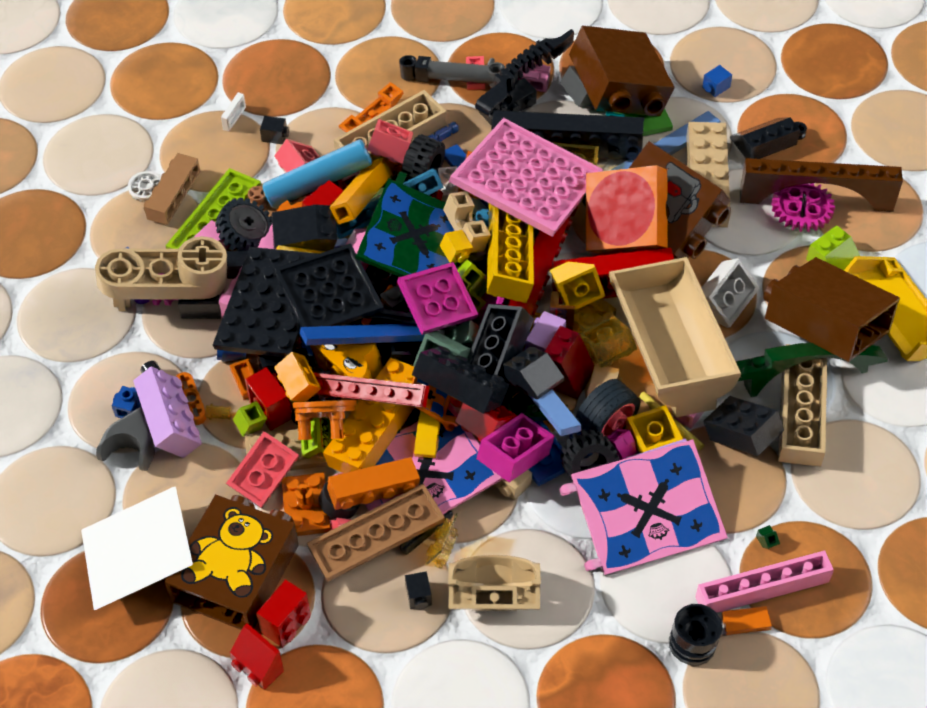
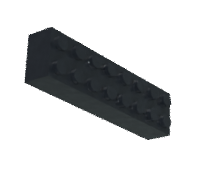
M495 110L493 112L491 130L505 118L578 157L635 160L643 149L644 117Z

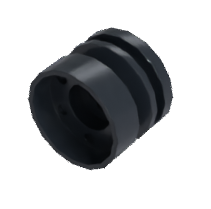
M690 604L682 607L676 614L669 636V648L673 656L680 662L688 665L707 663L714 656L723 630L719 615L713 609L703 604Z

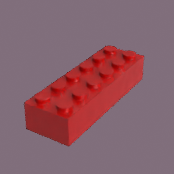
M671 247L567 260L561 259L553 261L552 269L566 262L594 264L605 293V297L601 299L618 297L610 283L609 272L674 260ZM552 278V291H557L554 280ZM559 296V304H563Z

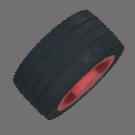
M610 379L599 385L587 396L578 409L575 418L581 424V431L585 430L587 433L589 430H594L596 433L599 431L607 437L618 428L625 429L627 418L637 415L641 402L637 395L618 379Z

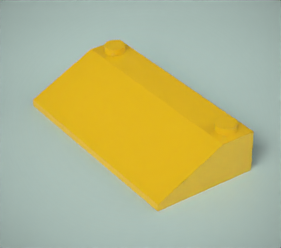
M855 256L844 271L900 297L891 330L887 335L901 352V356L906 361L926 359L927 299L895 257Z

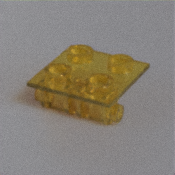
M457 513L452 518H447L443 525L438 526L433 536L436 539L426 552L428 558L425 565L432 561L437 568L441 569L443 566H446L452 552L451 549H453L458 537V530L453 527L458 516Z

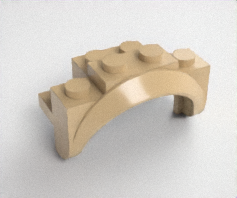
M507 555L472 556L449 563V609H472V611L540 610V563Z

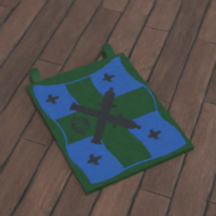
M401 171L396 181L388 178L355 256V259L399 277L450 263L442 251L440 243L445 233L454 231L443 210L446 202L403 185L407 174Z

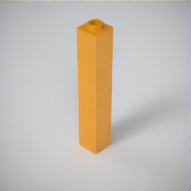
M385 157L374 160L371 166L363 169L330 206L338 225L355 220L388 178H390L392 172Z

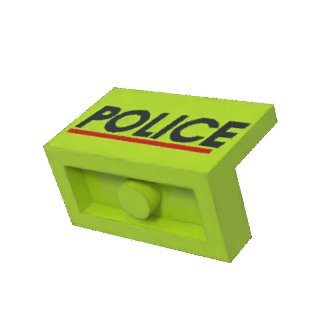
M322 417L311 420L312 439L301 440L303 457L309 459L320 452L323 453L332 440L330 438L329 419Z

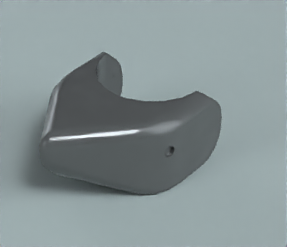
M137 408L106 429L96 449L98 460L105 461L112 452L117 451L119 448H133L140 452L138 459L139 469L142 471L148 470L155 455V445L142 408Z

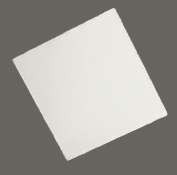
M175 486L82 529L94 610L193 565Z

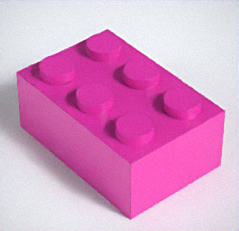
M521 413L481 440L476 459L510 483L550 454L555 436Z

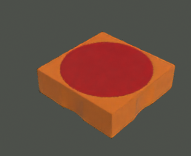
M655 165L586 173V251L601 254L622 252L629 249L649 250L668 248V220L666 216L667 169Z

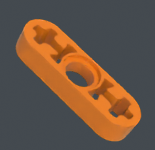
M187 372L179 373L176 377L181 382L186 381L188 388L184 389L182 383L184 395L186 397L189 395L196 397L194 401L187 403L194 416L195 425H200L205 422L207 416L193 377ZM194 408H196L199 414L197 417L193 413Z

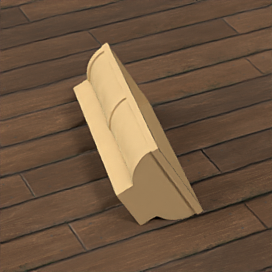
M684 257L609 272L610 283L618 296L632 330V336L640 349L659 400L663 404L671 406L675 418L715 410L717 399L734 388L741 376V372L688 258Z

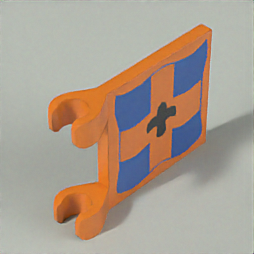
M413 377L412 384L430 387L426 408H415L441 422L446 430L453 431L454 427H457L459 424L455 422L457 417L446 415L449 401L455 407H459L461 401Z

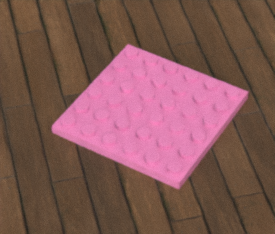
M503 118L450 176L449 182L553 237L586 195V173L601 172L603 169Z

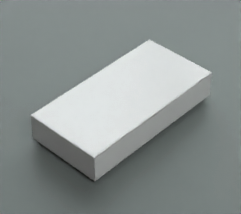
M238 92L222 114L223 130L229 132L246 108L244 94Z

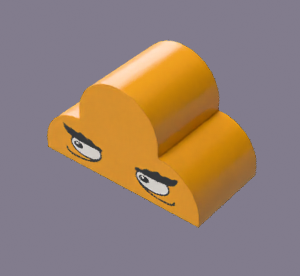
M376 343L310 345L317 365L327 374L375 379L384 367Z

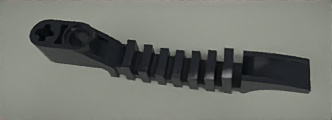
M570 29L557 38L538 40L535 45L529 46V50H523V54H518L517 59H512L511 64H506V68H502L500 74L497 73L495 75V86L477 100L475 109L489 119L493 118L494 110H505L513 99L512 95L507 92V89L513 90L515 88L514 83L517 84L519 82L518 77L522 78L523 72L525 74L529 72L528 67L532 70L535 69V63L540 67L543 65L542 60L550 64L551 58L555 59L564 53L574 42V30Z

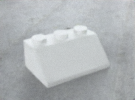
M739 258L722 261L701 287L717 323L727 328L731 327L759 290V286Z

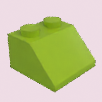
M836 225L810 244L806 260L809 262L817 257L845 270L854 257L860 256L852 237Z

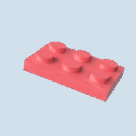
M264 431L226 484L262 509L300 456Z

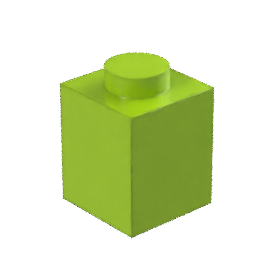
M257 401L239 408L233 418L243 437L261 430L267 420Z

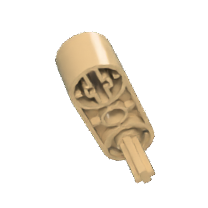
M205 236L193 237L185 241L179 249H113L103 253L97 259L95 265L96 283L98 289L104 295L113 298V306L118 307V310L121 312L126 311V307H131V299H209L219 295L226 286L227 253L225 247L219 241Z

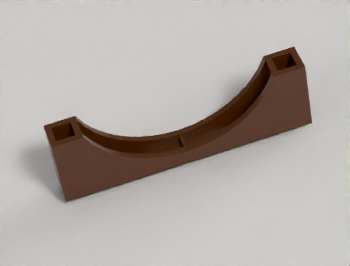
M745 158L740 184V203L760 204L765 198L782 189L802 184L823 183L845 187L857 192L871 204L874 211L894 212L903 183L902 167Z

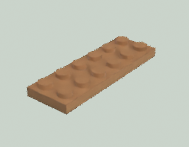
M423 483L307 542V547L326 581L329 582L445 522V517Z

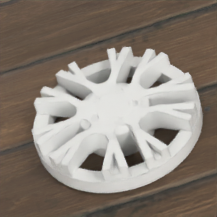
M151 171L139 172L132 176L128 182V190L132 198H135V200L139 199L140 202L148 200L152 195L153 188L160 182L161 176Z

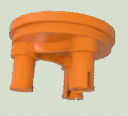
M357 400L294 402L295 420L298 421V440H311V420L322 417L330 419L331 439L344 438L343 419H345V411H355Z

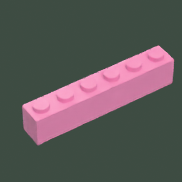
M821 551L699 584L696 600L698 604L708 606L716 613L829 583L834 569L826 552Z

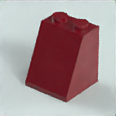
M560 325L544 351L548 353L564 376V381L553 388V390L578 400L593 374L595 365L580 334Z

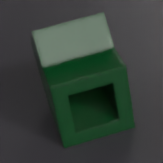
M770 525L757 530L756 538L763 548L769 549L780 544L777 532Z

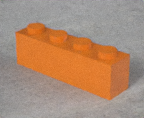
M412 457L330 476L328 477L327 490L335 510L349 509L354 505L369 504L374 500L389 499L395 495L406 493L419 485L420 477Z

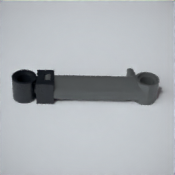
M412 55L403 56L399 60L401 78L407 81L416 79L417 82H429V79L485 83L493 88L495 86V75L497 73L500 74L502 68L505 69L504 64L495 62L494 58H490L487 65L431 61V57L418 56V59H416Z

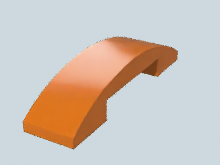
M390 82L378 92V98L356 117L350 115L339 125V128L347 133L394 107L404 94L403 90Z

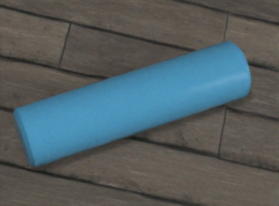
M358 139L264 182L262 185L263 191L271 207L277 209L285 201L288 200L290 203L316 191L319 186L324 185L329 180L334 183L371 166L373 161L363 140Z

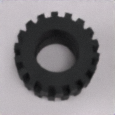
M423 134L418 135L412 141L404 156L402 172L407 174L405 179L410 180L430 169H435L438 174V168H442L445 158L444 143Z
M582 430L579 435L577 433L573 434L574 438L566 440L567 446L562 447L563 454H560L562 467L571 480V474L619 461L617 451L609 439L598 431L596 433L594 430H589L588 433ZM594 452L599 453L597 460L593 464L580 466L582 459L586 455Z

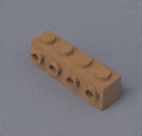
M177 153L175 158L170 161L169 167L162 174L160 182L153 188L152 195L144 203L147 220L165 225L169 224L200 173L198 158Z

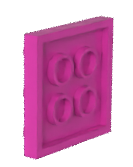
M454 262L399 277L397 280L421 335L475 319L479 315Z

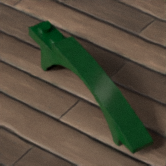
M798 343L767 348L763 356L736 361L741 372L738 382L744 381V386L750 397H756L774 377L796 364L818 358L844 359L813 343ZM871 345L849 363L858 368L861 373L868 372V366L888 362V358L880 346Z

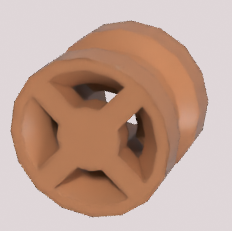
M253 186L249 189L248 198L250 203L256 201L258 202V207L262 205L266 208L268 200L263 187Z

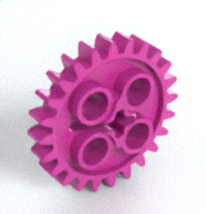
M814 183L796 185L775 192L771 205L772 211L775 212L774 217H779V223L785 221L784 227L791 225L792 230L797 227L800 232H802L803 228L810 232L811 228L817 231L818 226L824 228L825 223L829 224L830 219L833 218L835 200L831 199L832 194H827V188L821 190V184L814 186ZM803 194H805L806 197H805V203H804V214H803V218H802V217H801L802 198H803Z

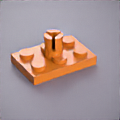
M324 472L284 477L282 480L284 512L293 518L297 536L327 533L330 531L329 516L323 512L319 505V495L325 484Z

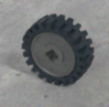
M235 198L228 201L218 214L215 227H217L216 232L220 233V240L225 239L223 243L226 246L228 244L231 245L229 249L232 251L235 248L237 251H248L249 247H258L260 240L269 232L272 225V216L268 217V210L263 211L264 207L262 205L258 207V202L253 201L250 203L248 198L245 201L243 198H238V200Z

